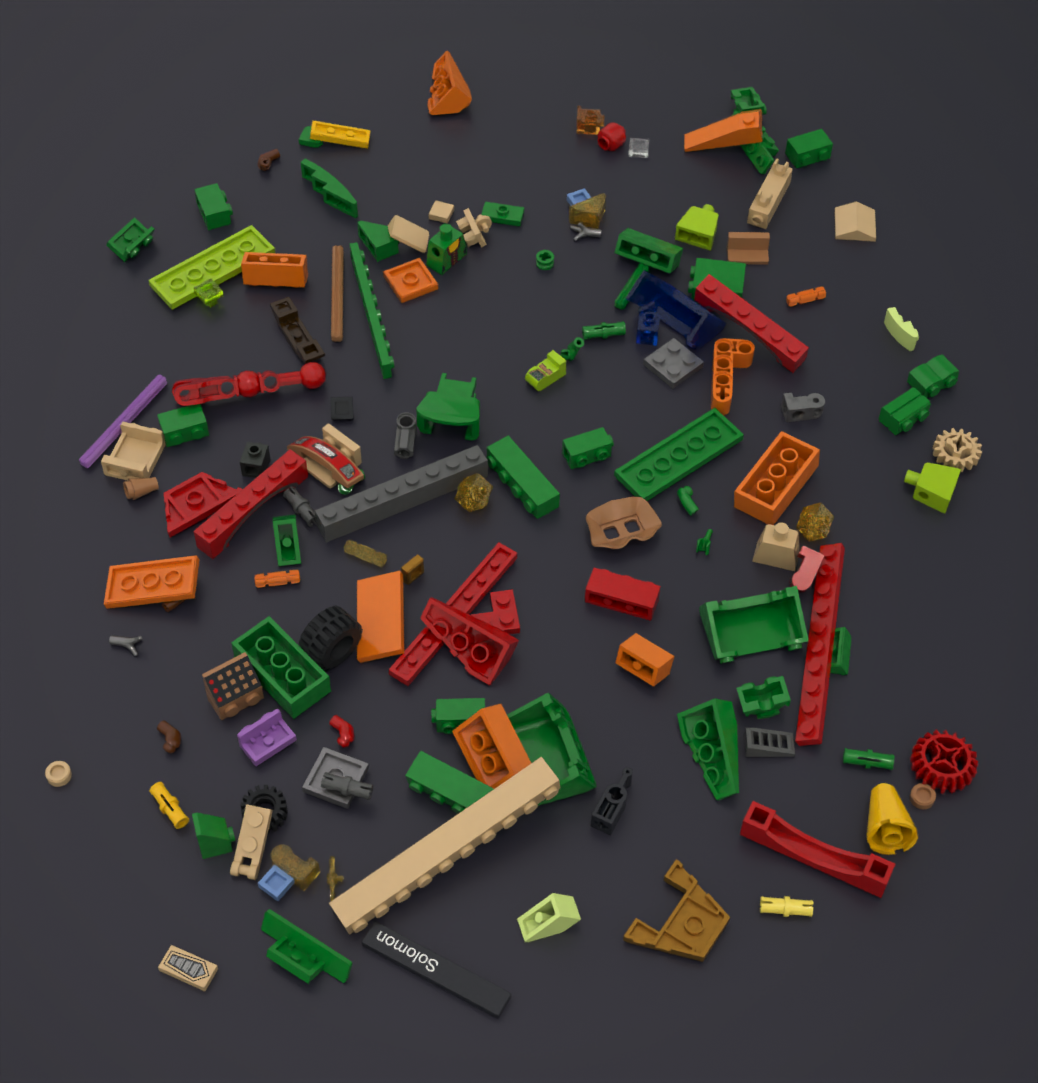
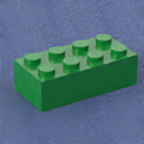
M270 616L231 642L234 658L246 652L262 687L293 719L331 692L329 676Z

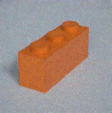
M245 252L241 262L243 284L273 287L290 286L294 288L305 287L308 278L306 255Z

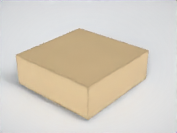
M435 200L429 212V219L448 224L454 212V205Z

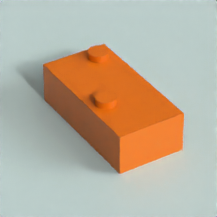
M781 431L734 491V507L766 524L774 525L819 466L820 449Z

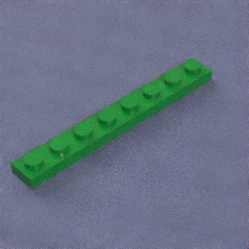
M358 242L350 243L351 261L383 379L392 378L391 369L395 368L393 356L388 355L390 353L389 341H384V337H386L384 324L380 325V322H382L380 309L376 310L375 308L378 306L375 294L372 295L371 293L373 292L372 280L367 279L369 277L368 265L363 264L365 262L364 251L359 250Z

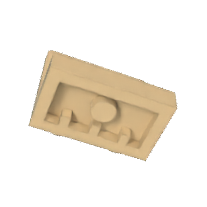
M329 423L322 428L324 441L342 451L357 467L362 463L359 445ZM308 456L304 458L307 463L308 473L328 488H333L338 483L332 479V471Z

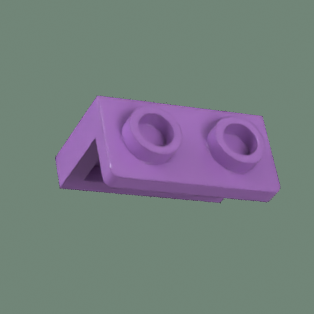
M279 709L264 714L260 720L252 725L245 726L237 734L239 746L255 766H258L297 741L296 735L282 719Z

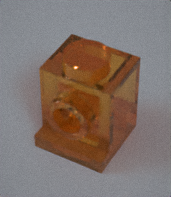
M577 106V134H598L600 126L604 127V115H600L601 109H581V106Z

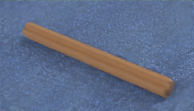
M335 245L332 248L331 340L333 342H341L343 340L344 251L341 245Z

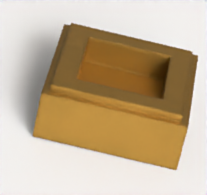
M418 554L401 567L405 584H411L424 573V560Z

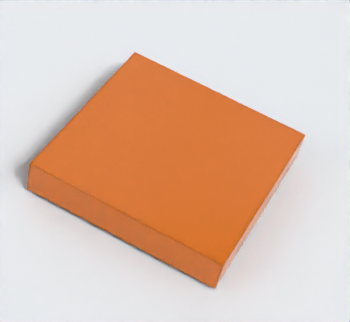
M420 258L383 271V277L401 303L438 290V283Z

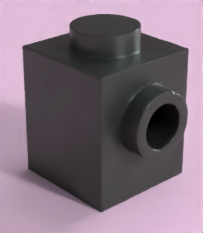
M253 442L246 443L240 460L242 476L257 478L268 468L270 462L268 445Z

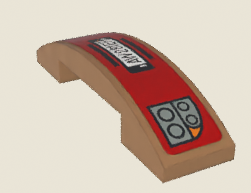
M304 436L287 446V450L291 449L302 458L308 456L332 471V479L346 488L364 479V474L349 457L322 439Z

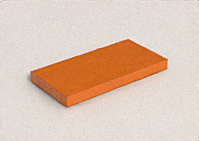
M198 556L110 566L104 606L106 609L194 599L200 561Z
M401 571L357 580V622L363 629L361 640L357 645V660L360 663L404 653L403 574Z

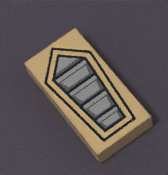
M171 945L158 969L169 976L206 991L218 970V966Z

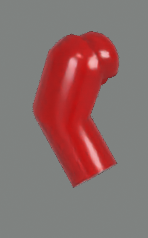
M334 715L329 724L339 731L340 737L337 739V743L346 748L354 740V729L351 724L338 715Z

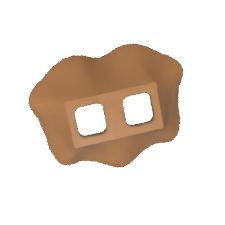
M641 497L611 500L594 508L586 515V522L591 534V544L594 547L620 549L626 546L632 539L639 541L650 539L662 526V522L655 510ZM635 521L640 530L629 533L624 524ZM615 528L619 537L607 539L604 530Z

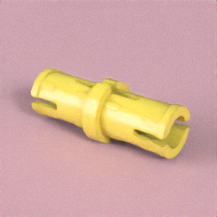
M764 896L760 898V913L783 914V917H789V915L813 916V900L790 899V896H784V899Z

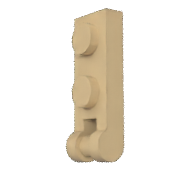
M246 804L230 875L237 877L245 875L248 879H257L273 810ZM244 857L252 858L250 866L243 865Z

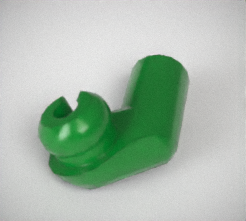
M685 486L679 488L677 496L691 516L699 511V508L691 498L693 490L691 487Z

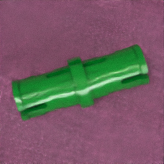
M624 321L608 324L601 322L600 325L582 326L584 340L600 337L607 339L608 336L626 335Z
M844 748L843 763L862 765L866 769L876 767L893 770L894 755L876 753L872 749L861 751ZM858 757L878 759L879 761L860 759Z

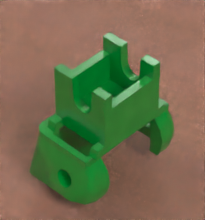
M442 373L437 392H427L416 408L417 427L425 434H431L435 422L445 425H468L465 440H476L479 437L480 401L476 398L475 394L476 378L472 377L470 383L447 379V373Z

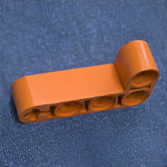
M722 338L718 339L714 344L711 410L716 408L723 416L730 412L733 368H747L752 365L755 346L751 341Z

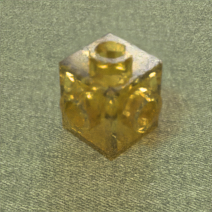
M477 473L463 479L458 485V492L454 499L469 512L483 509L488 504V498L493 486Z
M821 502L803 507L796 528L809 542L823 539L829 534L834 516Z

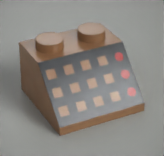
M246 652L202 674L208 701L221 721L227 717L235 716L239 711L248 706L256 705L264 698L262 685Z

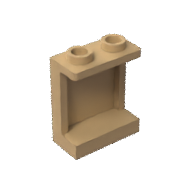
M122 422L120 425L122 433L111 455H104L101 460L104 475L127 481L129 478H149L166 445L164 434L156 428Z

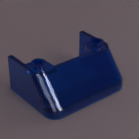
M643 270L625 298L638 305V311L644 315L649 316V314H652L681 333L687 339L685 343L694 349L705 346L727 325V322L708 311L689 296Z

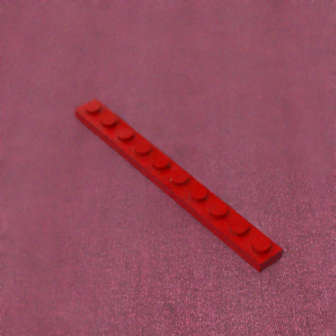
M842 543L820 546L819 553L823 554L824 557L816 574L795 740L798 746L822 744L845 551Z

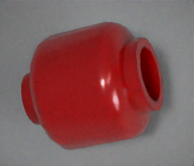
M615 122L606 125L597 135L599 146L603 150L612 152L626 141L624 127Z

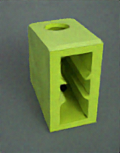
M705 204L703 208L692 206L677 223L675 240L711 251L719 216L714 212V207L709 204Z
M927 462L924 464L921 474L908 470L904 482L916 486L913 494L915 500L945 514L961 469Z

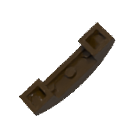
M290 297L270 303L275 319L286 340L305 364L325 356L317 340L312 339L299 318L298 310Z

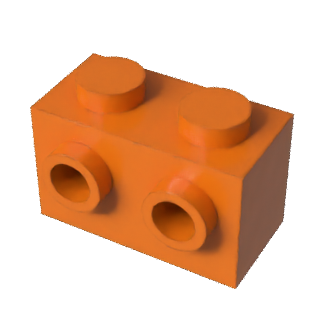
M635 633L620 644L615 663L654 687L670 674L674 656Z

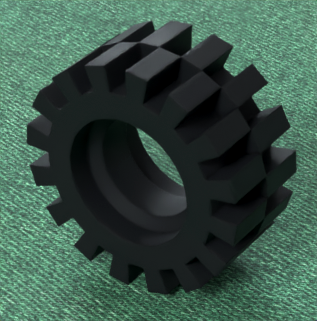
M259 785L255 786V792L250 789L248 790V796H243V802H241L242 817H244L246 804L257 807L262 803H270L274 806L269 829L272 828L273 832L277 831V825L282 827L284 825L283 820L286 821L288 810L285 796H283L280 790L277 792L274 786L270 790L268 785H264V789H260Z

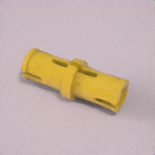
M157 782L151 786L149 792L160 805V811L169 817L176 829L184 827L189 822V818L180 808L178 799L169 793L163 782ZM165 799L168 801V803L171 805L174 811L170 809V807L165 802Z

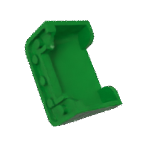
M797 586L784 588L785 590L772 591L767 594L729 601L723 600L719 603L711 601L701 605L699 612L714 659L720 660V664L733 662L736 656L788 647L789 651L803 648L802 644L809 640Z
M549 692L507 714L531 763L542 757L559 779L560 789L557 795L550 800L544 799L537 804L538 806L587 793L597 787L569 712Z

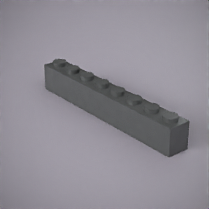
M478 445L315 510L317 528L327 543L488 477V460Z

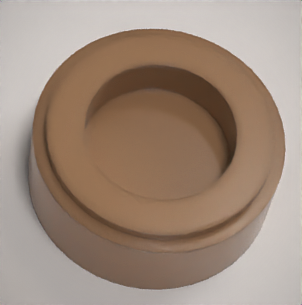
M917 784L910 793V801L913 806L922 810L932 807L936 799L935 790L928 784Z

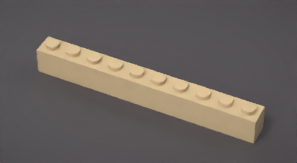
M540 757L329 903L332 910L349 935L353 932L358 933L368 925L367 922L374 917H382L389 911L390 906L396 902L401 903L408 899L411 895L410 892L418 887L423 888L432 881V877L439 872L445 873L451 869L456 860L461 857L466 858L475 851V847L482 842L484 844L490 842L496 836L495 833L503 828L508 829L517 822L518 817L524 813L527 815L533 812L538 807L537 804L544 799L550 800L556 796L560 789L559 779L545 760Z

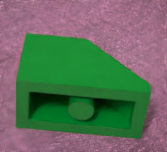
M365 221L357 222L358 237L377 262L399 253L398 244H400V241L390 237L388 226Z
M296 514L273 517L278 566L301 564Z
M202 813L192 814L203 859L233 852L231 842L236 841L233 827H227L225 818Z

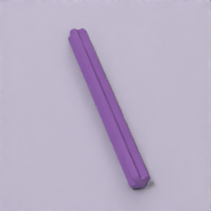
M157 375L79 458L82 466L89 468L122 433L121 423H131L167 384L164 376Z

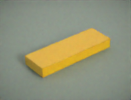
M312 121L310 139L368 149L370 130Z

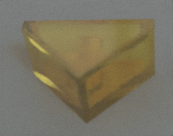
M602 193L569 206V222L577 225L581 222L586 227L598 229L605 212L606 194Z

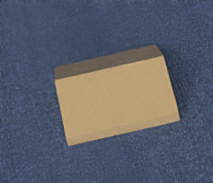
M859 202L835 207V239L876 241L874 209Z

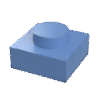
M585 188L567 194V201L575 213L593 207L594 201Z
M274 864L258 882V887L276 901H279L293 886L295 881L293 877Z

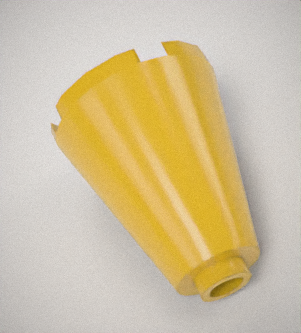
M881 783L871 790L866 839L873 851L887 855L895 854V850L902 848L903 852L909 850L915 845L918 834L917 828L895 787L890 784Z

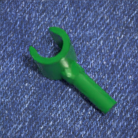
M712 529L707 530L704 538L697 540L696 553L698 551H706L705 555L709 554Z

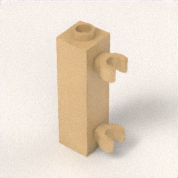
M775 159L749 209L748 224L764 229L769 225L791 182L793 168L789 167V162H786L783 166L778 164L779 159Z

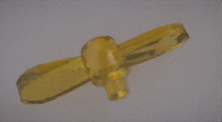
M330 856V873H327V884H330V900L333 901L335 899V884H337V881H343V876H337V873H335V856Z

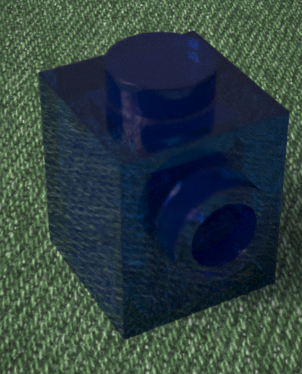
M640 311L636 337L637 344L657 346L661 313Z

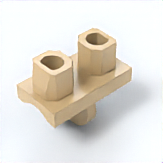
M469 208L464 210L465 217L456 222L462 233L472 229L463 234L468 247L478 242L483 247L487 244L481 231L485 233L489 231L492 225L491 218L480 214L475 220Z

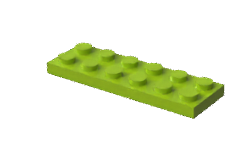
M250 225L149 279V286L173 310L241 273V262L245 252L275 253V248Z

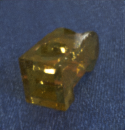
M278 845L271 851L272 865L275 864L293 877L294 885L303 891L320 874L318 861L310 857L305 862L293 854L292 849L287 845Z

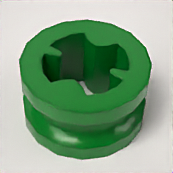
M549 250L539 251L536 254V266L541 270L551 269L554 266V254Z

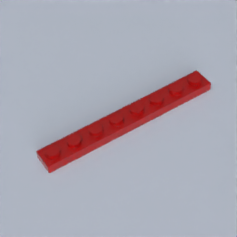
M498 542L446 604L470 614L515 562L517 552ZM426 626L389 668V675L409 686L445 643L438 639Z

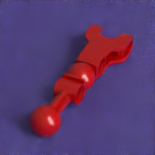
M316 362L306 363L300 371L279 374L271 370L264 371L263 373L246 370L237 375V377L233 375V378L219 376L179 380L173 384L172 393L175 401L182 406L227 399L234 395L251 398L259 392H275L280 386L302 384L308 389L319 388L326 380V372L323 366ZM268 376L275 377V383L272 386L264 384ZM224 382L232 383V389L229 392L221 390V385ZM189 390L188 394L180 395L181 391Z

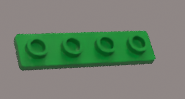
M735 110L732 115L740 113V111ZM762 126V142L740 145L760 174L766 173L774 162L772 156H775L779 151L774 144L775 141L766 133L764 126Z
M271 909L265 912L261 930L277 940L268 948L266 957L307 984L323 970L342 983L348 980L352 961Z

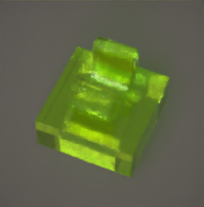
M212 279L194 287L196 296L205 305L209 304V307L218 304L217 299L223 297L222 289Z

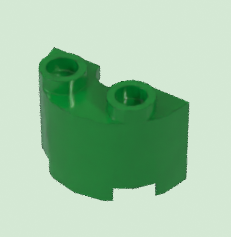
M753 87L731 90V100L734 99L737 108L733 109V112L735 110L743 112L762 109V115H766V105L762 103L760 95L756 93Z
M783 676L769 677L765 679L762 685L756 686L754 683H746L736 688L743 712L747 717L751 714L756 715L757 719L769 718L780 713L779 709L784 705H790L791 699Z

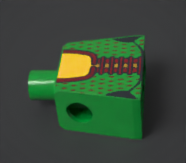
M442 224L440 231L429 240L426 266L440 275L447 272L467 255L464 235L450 224Z

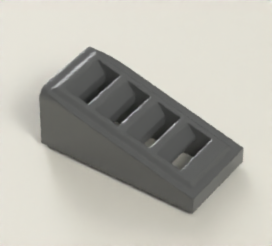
M745 728L744 743L746 757H795L793 733L760 728ZM763 740L768 741V746L764 745ZM773 740H777V747H773ZM782 740H787V748H783Z

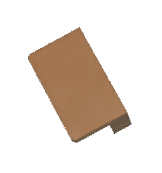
M729 232L727 240L728 261L746 264H768L769 232Z

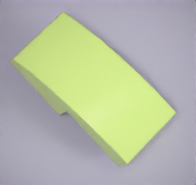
M895 307L887 308L884 320L886 328L903 347L909 351H914L916 341L919 339L917 329H914L911 321L903 322L902 316L898 314Z

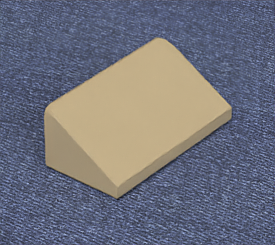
M395 215L388 225L390 237L425 253L429 231Z

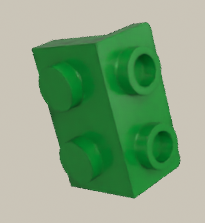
M134 217L107 242L106 246L125 262L129 257L133 259L140 252L139 248L142 245L147 246L154 237L152 235L155 229L152 226L147 229Z

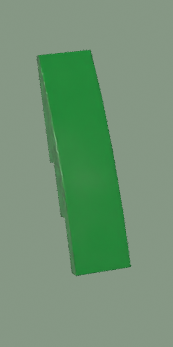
M305 158L301 162L302 177L312 182L313 190L323 195L324 203L357 218V201L334 176Z

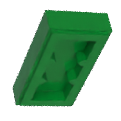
M485 202L481 215L489 216L494 223L521 226L524 207Z

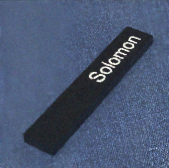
M376 921L362 941L363 947L497 1019L511 998L510 992Z

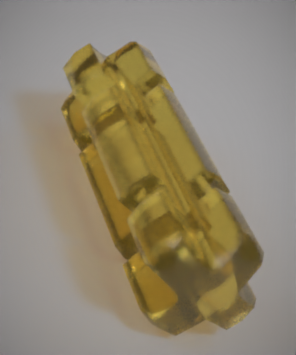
M347 540L344 545L346 553L355 554V557L370 563L374 562L377 566L383 567L387 561L386 554L376 553V550L362 544L357 545L355 541Z

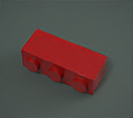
M594 567L585 589V602L652 621L659 601L661 586L649 581L645 582L634 579L628 575H620L606 569Z

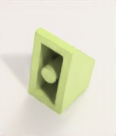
M552 893L517 918L524 941L531 942L562 933L580 921L581 917L573 896Z

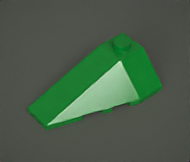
M715 698L678 713L677 717L681 736L685 744L690 746L695 762L701 766L704 772L703 777L715 799L722 800L738 794V734L732 701Z

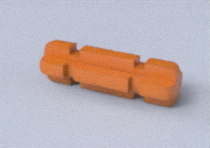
M823 286L816 287L815 290L812 288L797 292V295L795 293L786 296V302L788 306L792 307L796 306L797 303L804 304L815 301V298L817 300L826 297V290Z
M289 570L290 573L279 571L267 573L265 576L264 573L256 574L254 577L255 585L257 588L266 587V584L277 586L286 585L287 582H291V584L299 583L300 572L299 570Z

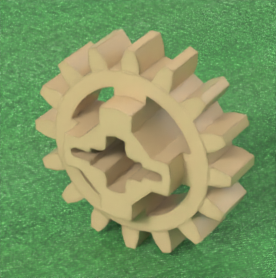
M951 428L950 433L944 430L942 435H937L933 445V456L937 457V463L943 462L944 466L959 468L963 472L964 467L971 470L973 465L976 466L982 454V445L977 444V437H970L971 432L964 434L963 429L956 432L954 428Z

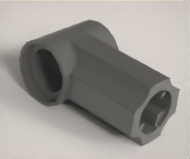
M404 412L396 419L397 431L394 455L400 457V459H408L413 456L415 437L417 435L416 417L412 413Z

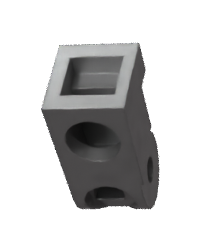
M784 393L781 409L785 421L794 422L819 418L823 413L825 398L818 393L800 397H793L792 393Z

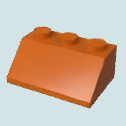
M502 704L480 709L452 731L476 780L494 789L531 764Z

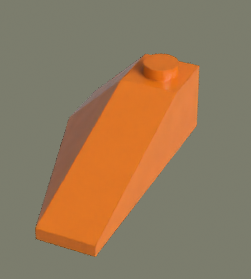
M446 51L434 63L432 74L434 84L430 87L432 98H429L427 103L431 115L460 113L463 108L465 109L470 105L472 100L470 90L450 52Z
M762 109L743 111L684 134L685 152L762 142Z

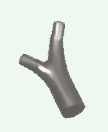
M581 222L578 223L579 227L570 226V229L579 232L574 237L575 241L585 236L601 237V229L588 228Z
M110 636L109 643L111 645L126 647L135 657L138 656L134 644L142 641V636L134 638Z

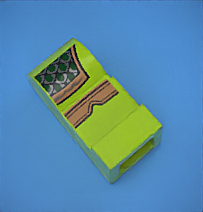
M552 350L547 354L545 360L532 367L526 373L525 381L537 391L545 389L566 375V360Z

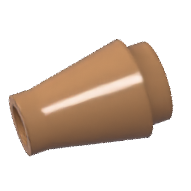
M156 477L129 478L128 481L123 482L127 499L136 500L159 489Z

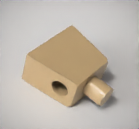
M778 523L775 526L766 525L757 541L752 562L795 571L798 561L797 555L800 550L798 532L789 529L785 523Z

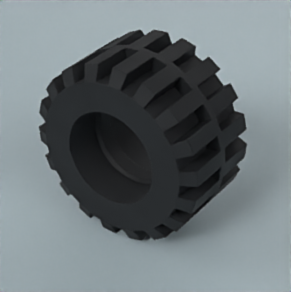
M328 607L318 613L305 627L300 636L299 646L322 670H330L340 665L353 653L361 640L363 629L342 607Z

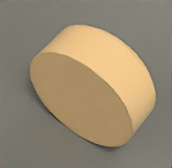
M55 761L48 765L45 776L50 785L61 787L70 781L72 773L66 762Z

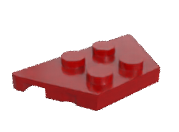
M201 472L164 492L168 536L171 538L217 512L243 489L239 487L234 489L227 486L225 481L214 479L211 475Z

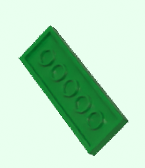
M713 408L616 469L614 476L635 497H641L648 501L742 441L744 434L716 408Z

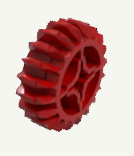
M936 729L933 734L927 732L924 738L920 737L913 746L910 757L912 771L916 772V779H923L922 784L931 785L933 790L939 788L941 794L946 789L952 794L956 789L961 791L965 785L971 784L972 779L977 773V752L972 751V744H965V737L957 738L956 732L949 735L947 729L940 734ZM928 752L931 754L932 761L929 763L927 762L925 754ZM958 760H960L963 769L961 771L957 769L958 765L956 762Z

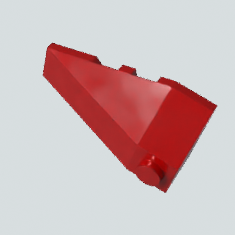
M432 597L429 599L420 617L435 636L449 647L454 657L457 656L465 665L464 668L468 673L489 686L492 685L509 662L519 642L518 639L503 630Z

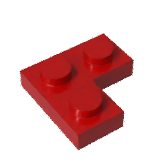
M513 589L490 592L492 612L471 614V616L491 624L508 634L520 633Z

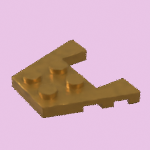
M676 859L664 876V881L685 893V895L660 931L635 918L625 933L623 940L627 943L703 962L729 923L730 916L709 893L706 894L698 885V881L694 876L689 875L683 868V864Z

